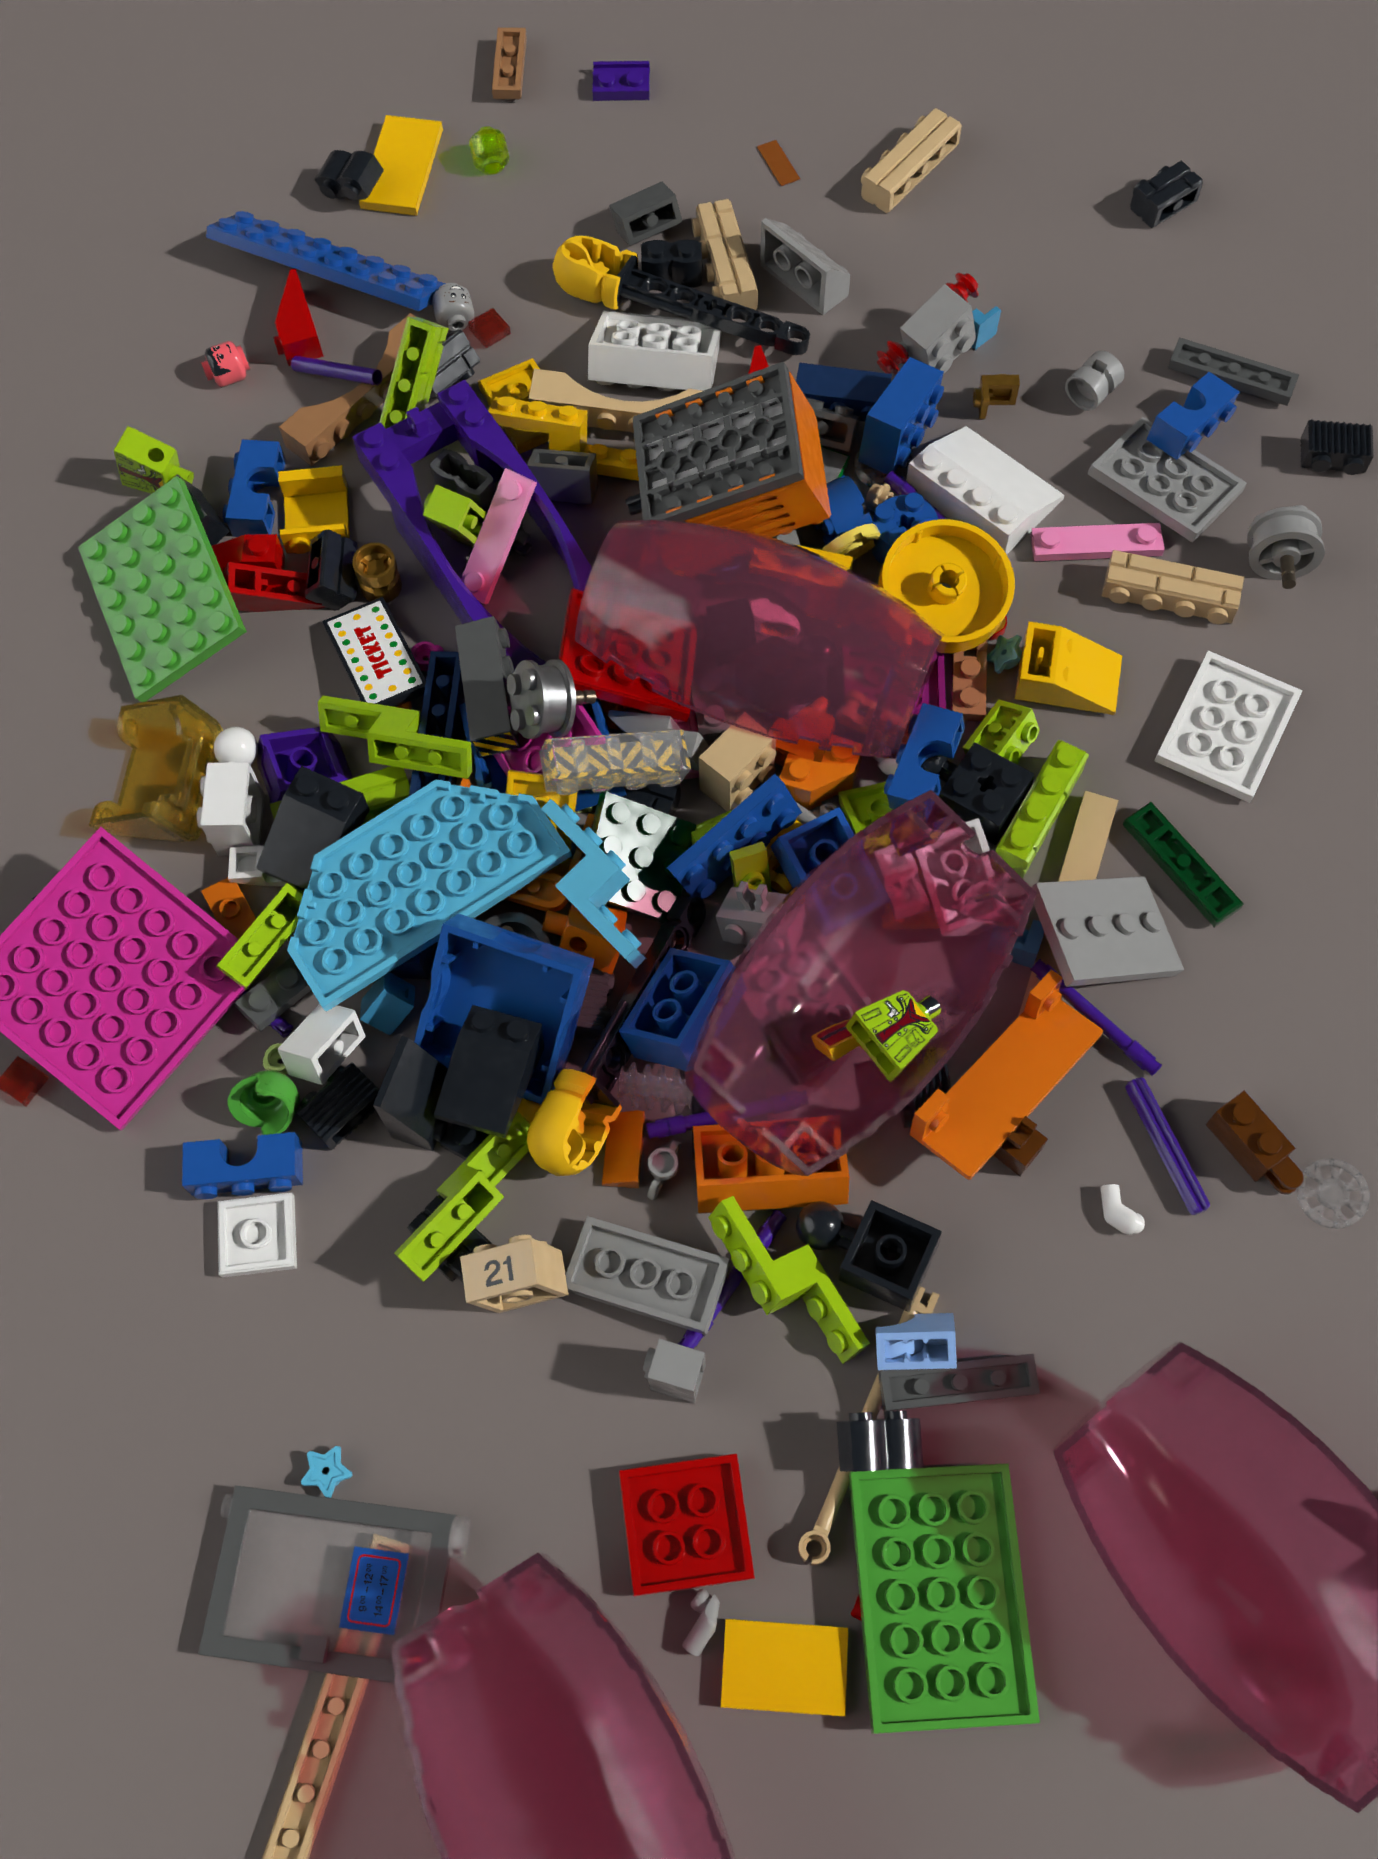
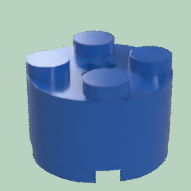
M843 475L826 483L831 517L823 520L820 524H811L816 531L822 529L825 534L823 536L825 546L853 528L873 523L870 512L864 514L862 504L865 503V500L857 485L849 476L845 477Z
M912 492L907 495L894 496L876 507L873 524L877 526L881 535L879 539L873 538L875 547L871 551L880 564L883 565L892 544L905 531L920 523L938 520L934 508L924 500L922 495Z

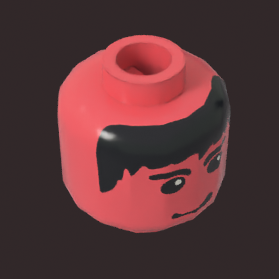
M231 341L207 348L205 351L207 361L201 362L208 381L214 379L220 387L244 380L246 378V371L250 370L241 345L236 347Z

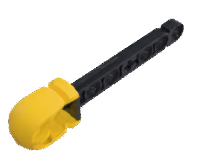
M589 236L568 238L556 251L552 265L556 282L566 293L576 298L596 304L602 301L605 307L613 310L619 309L624 300L628 298L764 346H774V349L787 354L802 355L808 350L810 332L807 328L789 321L784 323L775 316L638 270V255L635 252L626 249L620 252L617 246ZM656 290L662 293H651L649 291ZM676 300H687L689 303H681ZM732 319H742L746 322H736ZM767 328L773 330L774 332H765L761 329ZM796 338L802 340V342H795L789 339Z
M680 896L677 898L667 915L669 921L664 923L659 929L645 954L646 959L639 965L581 1071L562 1069L554 1081L555 1090L548 1092L528 1129V1150L540 1168L556 1176L576 1175L591 1165L597 1157L610 1132L609 1123L617 1119L622 1109L621 1104L610 1092L632 1054L620 1035L619 1030L655 974L657 962L660 961L661 964L669 949L672 948L671 939L673 933H676L674 949L688 951L690 948L692 937H696L706 916L705 903L700 897ZM690 904L692 910L690 919L688 920L687 909ZM609 1049H611L612 1059L610 1064L607 1066L606 1055Z

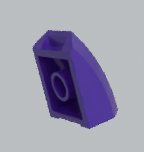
M320 727L262 734L259 737L257 765L268 792L270 803L282 800L301 766L337 782L352 778V773L340 742L333 733L321 732Z

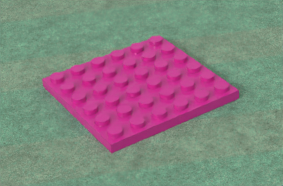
M100 826L0 935V1032L122 1131L245 991L244 988L217 968V964L239 939Z

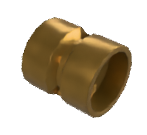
M369 543L360 547L353 556L352 564L363 597L370 602L380 597H383L386 603L392 601L399 595L402 589V581L393 551L387 545L381 543Z

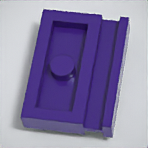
M650 61L593 62V101L650 100Z

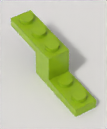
M324 695L318 701L320 731L367 739L370 763L468 779L472 773L471 742L418 733L420 712L417 710Z
M286 883L217 964V968L246 990L286 941L289 942L291 936H294L299 919L297 913L304 891Z
M518 1111L505 1138L490 1134L442 1183L436 1191L445 1200L394 1252L421 1281L424 1282L504 1198L495 1186L529 1151L527 1135L530 1124Z
M734 1196L724 1199L718 1204L708 1217L715 1235L724 1243L731 1255L734 1267L742 1273L751 1288L754 1300L762 1306L766 1315L802 1298L806 1303L809 1315L817 1321L827 1338L830 1349L837 1354L842 1364L854 1359L870 1344L809 1244L773 1261Z

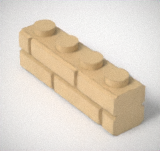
M937 108L933 109L926 117L921 116L911 132L903 133L897 145L891 151L885 150L879 162L873 168L868 167L861 177L862 199L872 205L876 204V207L885 213L890 212L959 144L961 123L951 116L947 117L946 113Z
M724 199L715 201L714 204L711 202L698 204L696 207V218L691 220L694 237L700 236L701 241L699 242H702V259L707 260V263H705L707 282L713 281L714 284L711 287L712 295L756 310L758 308V289L731 201Z
M1113 550L1108 563L1101 596L1109 598L1112 602L1118 604L1130 602L1140 604L1147 610L1164 609L1173 611L1180 617L1197 616L1207 618L1213 624L1232 623L1240 605L1244 577Z

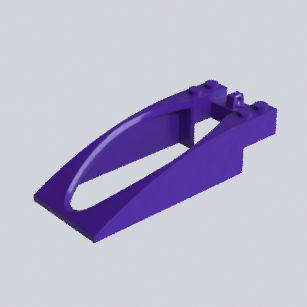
M466 380L437 393L438 403L422 411H419L418 407L407 411L406 419L387 429L380 422L352 436L360 463L390 504L397 530L462 624L488 618L492 615L464 585L436 542L428 522L423 516L424 510L414 470L411 466L412 463L457 440L474 461V465L485 469L492 476L494 483L501 479L505 468L537 482L526 510L567 565L574 589L609 598L547 494ZM497 621L499 627H500V628H504V627ZM507 631L510 647L505 648L506 656H510L514 671L517 665L524 660H532L538 665L546 663L545 660L530 651Z

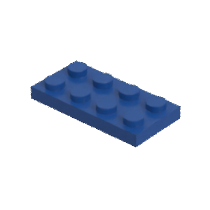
M774 774L671 863L667 869L691 897L707 898L716 891L719 884L732 875L730 851L763 842L765 847H767L770 840L781 830L790 827L802 811L784 782Z

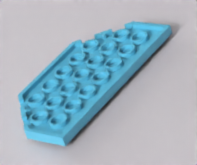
M436 779L314 855L310 868L312 874L308 888L304 889L297 913L298 923L294 937L291 936L287 951L321 1007L327 1012L439 941L443 923L459 913L471 918L477 917L570 858L572 853L532 795L519 793L517 796L499 793L496 789L470 785V787L452 785L449 781Z

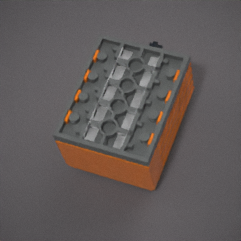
M784 361L632 417L640 493L627 497L625 503L631 516L642 512L644 527L648 532H651L652 537L656 538L658 544L663 546V550L670 554V558L676 561L677 566L684 567L690 564H700L705 559L720 554L727 555L735 549L750 544L754 545L756 536L768 539L780 534L787 535L795 529L810 524H820L823 520L831 517L817 418L813 408L789 372Z

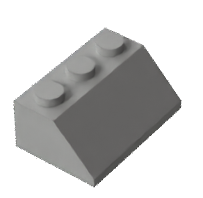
M767 218L761 221V267L822 315H825L849 296L850 273L843 266L835 263L826 256L824 251L819 248L817 249L801 233L794 231L787 224Z

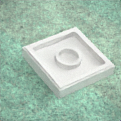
M292 1192L217 1201L219 1276L224 1278L297 1269L295 1197Z

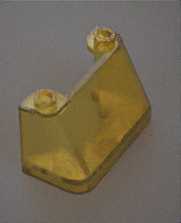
M183 695L121 706L117 720V733L121 740L132 748L118 804L112 801H103L95 805L89 827L97 831L101 826L112 836L178 843L197 840L202 832V828H199L197 824V809L203 805L200 780L202 776H206L207 763H219L214 754V742L219 733L223 731L220 723Z

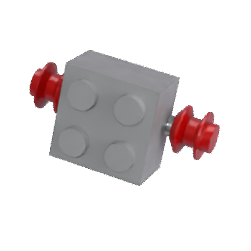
M957 273L955 275L957 280L955 284L950 282L944 284L900 327L902 341L898 343L889 340L886 352L877 351L879 358L877 360L878 366L885 373L897 375L899 372L898 366L901 363L905 364L909 357H912L944 371V373L947 372L953 360L962 352H967L976 339L972 306L967 300L969 296L977 298L979 295L977 291L979 286L974 277L968 273L965 275Z

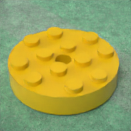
M951 519L926 521L913 526L899 536L886 555L878 580L879 602L887 621L893 629L913 645L938 653L966 651L988 640L1000 627L1008 613L1015 591L1013 568L1007 554L999 543L982 529L966 522ZM939 583H947L952 588H947L942 584L939 585Z

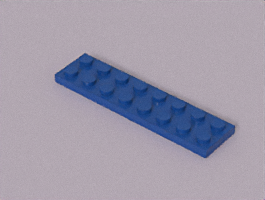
M239 211L233 216L220 218L218 222L207 226L206 238L416 311L430 306L435 292L440 286L446 284L437 281V277L433 275H419L411 272V269L407 266H393L384 263V259L380 257L358 254V251L354 248L337 247L332 245L328 239H314L305 236L304 231L298 229L288 230L279 227V223L275 221L258 220L253 218V214L249 212Z

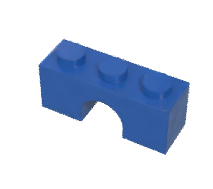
M1208 372L1192 385L1183 406L1173 401L1156 416L1146 440L1176 460L1187 451L1193 452L1204 436L1210 437L1221 421L1226 423L1232 417L1237 408L1234 403L1239 391L1211 372Z
M242 439L240 450L234 455V478H230L228 483L230 497L228 504H225L223 507V521L225 524H228L233 537L245 534L272 533L275 510L269 494L256 492L268 486L280 487L278 471H284L286 460L278 441Z
M923 703L919 714H913L908 728L909 739L907 744H901L896 757L897 769L894 775L889 774L884 787V794L887 795L891 809L930 819L941 791L939 775L921 768V765L932 756L954 758L965 730L962 713Z
M295 1132L257 1135V1152L250 1162L242 1166L230 1165L229 1149L220 1139L183 1143L182 1186L197 1199H213L217 1197V1193L232 1192L233 1195L247 1196L254 1194L256 1189L267 1188L272 1192L290 1191L292 1186L303 1185L302 1141Z

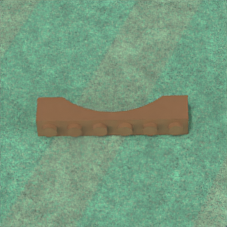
M411 313L407 315L408 317H415ZM407 316L389 331L385 352L375 368L382 372V382L379 385L361 383L350 392L334 400L318 405L301 407L279 426L285 446L310 466H313L319 459L324 458L342 439L347 438L352 430L361 422L370 418L373 412L385 402Z

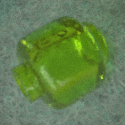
M485 126L472 135L469 147L475 168L488 175L500 173L508 164L510 158L504 133L498 129Z

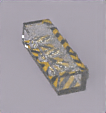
M683 729L551 738L545 740L539 752L546 792H557L559 795H570L583 789H592L593 792H605L613 787L626 786L629 790H636L646 787L647 784H660L662 787H672L680 784L691 770Z

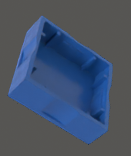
M458 913L442 925L431 970L430 994L421 1012L414 1042L448 1068L458 1035L472 1005L541 1023L543 1027L544 1050L523 1098L542 1104L548 1092L555 1090L554 1081L559 1072L566 1068L595 959Z

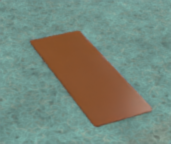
M777 140L757 146L781 186L800 180L799 175Z

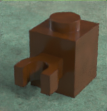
M1025 1116L1021 1120L1019 1127L1015 1132H1011L1005 1143L993 1156L1017 1175L1021 1176L1042 1151L1048 1138L1036 1130V1123Z

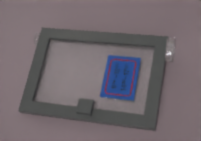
M235 1485L234 1493H227L221 1506V1516L228 1520L198 1654L428 1688L450 1559H463L466 1554L470 1536V1518L454 1514Z

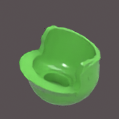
M272 1070L259 1071L241 1080L231 1089L227 1099V1106L233 1117L244 1125L262 1127V1135L278 1134L285 1131L293 1120L300 1104L299 1092L294 1082L288 1076Z

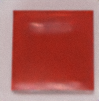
M494 308L468 322L469 330L485 348L511 334L510 326Z
M17 1056L0 1077V1090L27 1107L49 1077Z

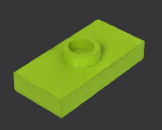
M763 842L729 852L734 887H738L740 882L743 881L748 882L749 889L757 890L759 884H764L767 886L768 892H772L767 849Z

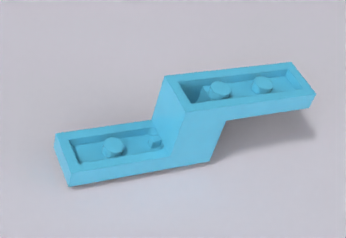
M550 799L541 809L586 854L555 887L633 967L637 968L646 959L637 949L642 943L627 928L621 933L614 926V923L619 919L605 906L631 880L622 871L626 864L613 850L605 854L598 847L603 843L602 839L589 826L583 831L576 824L581 818L566 803L560 808Z

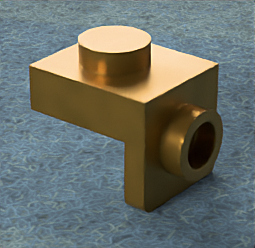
M981 375L979 388H974L973 407H978L979 419H986L989 405L1016 404L1020 387L1019 375Z

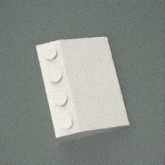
M603 311L589 342L588 380L596 381L600 385L622 383L627 384L631 388L651 386L657 387L661 391L710 389L714 381L722 331L685 318Z
M967 426L929 444L909 463L906 479L909 484L917 489V492L943 515L951 520L966 522L982 529L999 543L1006 554L1027 536L1032 528H1035L1065 496Z

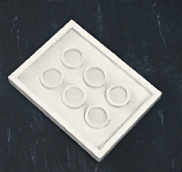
M1208 651L1154 761L1250 803L1303 690Z

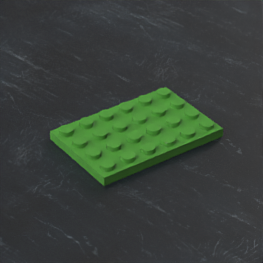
M178 476L171 479L78 546L135 699L143 703L247 632L185 481Z
M1009 1463L850 1472L849 1483L871 1734L1040 1723Z

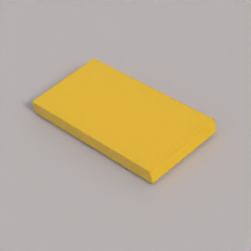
M386 115L374 151V156L384 171L369 197L359 200L360 209L417 216L442 135V121Z

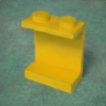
M342 465L278 471V482L284 496L285 529H280V537L286 553L302 554L310 551L311 539L328 529L340 534L342 538L350 539L348 484Z

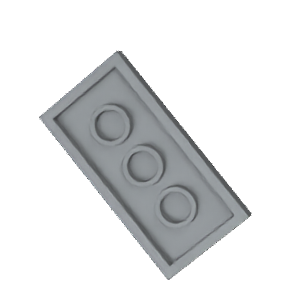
M587 1216L566 1272V1282L569 1293L707 1335L731 1262L726 1257Z

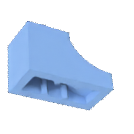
M915 1314L914 1318L904 1323L876 1327L878 1370L957 1368L954 1314Z

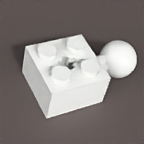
M230 727L219 733L214 742V754L219 763H207L206 776H202L200 780L203 805L197 809V824L199 828L203 829L207 842L211 843L218 856H229L231 847L260 845L265 794L250 766L257 758L258 743L254 735L242 727Z

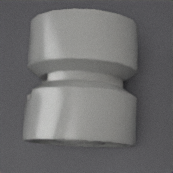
M1107 351L1095 352L1083 363L1082 367L1077 369L1067 379L1065 390L1068 397L1077 407L1083 410L1091 411L1095 409L1108 394L1113 392L1124 379L1123 366L1111 353Z

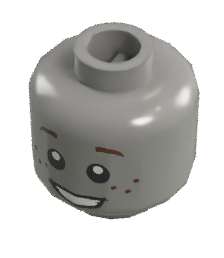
M446 283L440 286L433 295L432 306L439 325L447 327L451 331L463 330L474 319L471 296L463 286L456 283Z

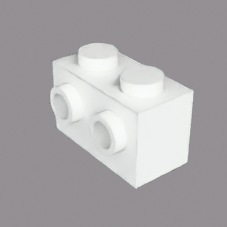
M319 1004L277 1050L290 1076L323 1085L366 1036L355 1010L336 1005L326 1012Z

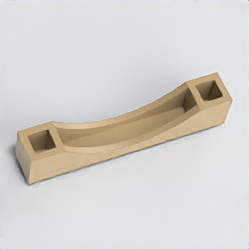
M534 369L529 402L542 401L548 405L574 406L577 409L588 411V427L634 433L632 417L704 390L688 389L677 395L660 400L643 402L623 401L590 391L575 382L565 372Z

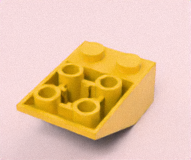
M1029 621L1022 643V656L1019 663L1014 699L1115 715L1122 655L1062 626Z

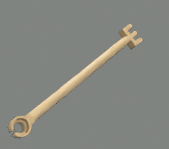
M920 1287L910 1312L904 1310L898 1324L911 1320L915 1317V1314L933 1313L939 1294L932 1292L928 1298L927 1305L920 1302L925 1288ZM878 1374L862 1412H872L873 1420H876L882 1406ZM840 1466L813 1530L805 1533L798 1544V1553L804 1562L809 1557L806 1550L809 1542L815 1541L821 1546V1553L818 1556H812L811 1565L822 1564L828 1558L831 1551V1544L827 1537L850 1484V1472L840 1471Z

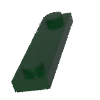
M1149 802L1124 820L1122 825L1214 928L1242 908L1244 903L1152 802Z

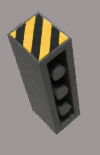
M494 616L455 626L470 741L480 757L520 748L518 736L520 732L513 730L510 720L512 710L510 694L507 690V678L510 674L514 673V668L510 656H506L505 648L510 647V641L505 627L500 628Z

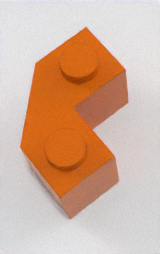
M831 734L821 762L788 753L779 778L784 782L797 803L807 810L814 809L820 806L822 801L838 795V792L853 788L862 761L864 743Z

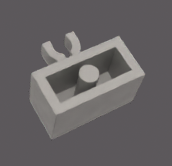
M743 881L740 882L738 887H731L716 915L723 941L784 951L789 950L803 921L797 896L768 892L767 886L764 884H759L757 890L749 889L748 882Z

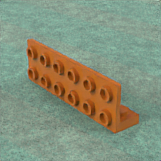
M1052 969L1029 992L1024 1011L949 1091L945 1094L940 1089H937L914 1113L909 1135L968 1180L974 1177L1005 1143L1011 1132H1015L1021 1120L1025 1116L1028 1117L1102 1036L1103 1030L1061 1000L1062 994L1059 992L1063 978Z

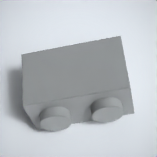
M659 1339L656 1349L649 1347L643 1366V1371H645L644 1378H648L650 1390L695 1404L706 1366L705 1352Z

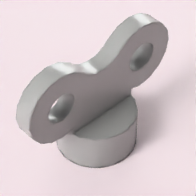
M674 1140L669 1148H658L650 1154L648 1166L654 1180L649 1188L647 1198L655 1200L664 1180L671 1179L677 1173L679 1167L677 1155L681 1142Z

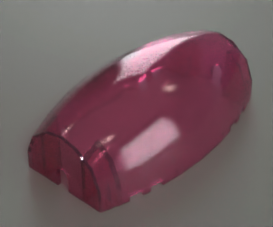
M618 520L608 532L586 583L577 618L575 641L605 663L613 660L625 668L624 675L634 680L639 676L653 684L652 691L723 723L793 744H797L799 739L817 742L821 750L831 751L832 745L853 748L852 755L896 759L898 750L909 728L910 720L934 668L944 634L913 608L875 582L836 561L800 546L755 532L715 524L677 520Z
M932 790L893 809L848 839L812 869L777 905L749 941L724 981L702 1025L685 1071L686 1086L707 1113L748 1149L770 1164L794 1175L809 1176L825 1167L826 1164L846 1154L849 1148L878 1131L877 1128L891 1116H896L926 1087L954 1055L980 1019L997 990L995 985L1004 969L1009 967L1013 956L1010 955L1017 937L1023 935L1029 919V913L1032 910L1037 892L993 849L982 854L975 853L969 849L964 841L973 838L976 833ZM902 990L908 991L916 1002L930 995L937 1000L941 1007V1013L932 1019L933 1023L937 1026L938 1032L891 1082L859 1046L833 1062L815 1048L811 1038L812 1035L829 1026L851 1019L859 1009Z
M1176 1342L1131 1375L1062 1437L1053 1448L1060 1473L1085 1530L1107 1570L1132 1609L1167 1655L1210 1702L1240 1730L1247 1733L1270 1755L1279 1762L1282 1761L1325 1794L1331 1795L1338 1802L1359 1813L1378 1797V1500L1338 1456L1292 1414L1225 1366L1182 1342Z
M544 1553L534 1554L477 1590L479 1598L466 1605H453L391 1644L398 1703L402 1702L407 1731H403L406 1748L410 1747L417 1773L413 1778L427 1824L441 1859H736L712 1787L684 1727L658 1682L621 1630L588 1592L549 1555Z

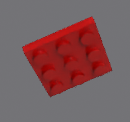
M737 1454L619 1470L634 1597L755 1579Z

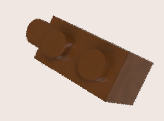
M1245 1090L1217 1110L1205 1124L1255 1182L1265 1176L1272 1186L1284 1195L1293 1193L1302 1185L1304 1175L1289 1158V1155L1296 1148Z

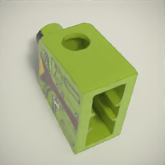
M127 426L113 450L122 485L152 494L177 474L192 484L194 473L180 467L177 451L173 447Z
M902 990L859 1009L845 1027L889 1082H891L936 1035L938 1029L932 1019L941 1013V1007L937 1000L930 995L916 1002L908 991Z

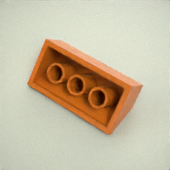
M841 1117L693 1126L698 1213H712L722 1200L734 1196L742 1211L805 1207L816 1201H824L832 1205L848 1204L850 1176Z

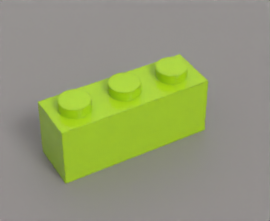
M435 485L433 492L429 493L425 499L423 516L453 540L469 547H474L487 513L470 498Z

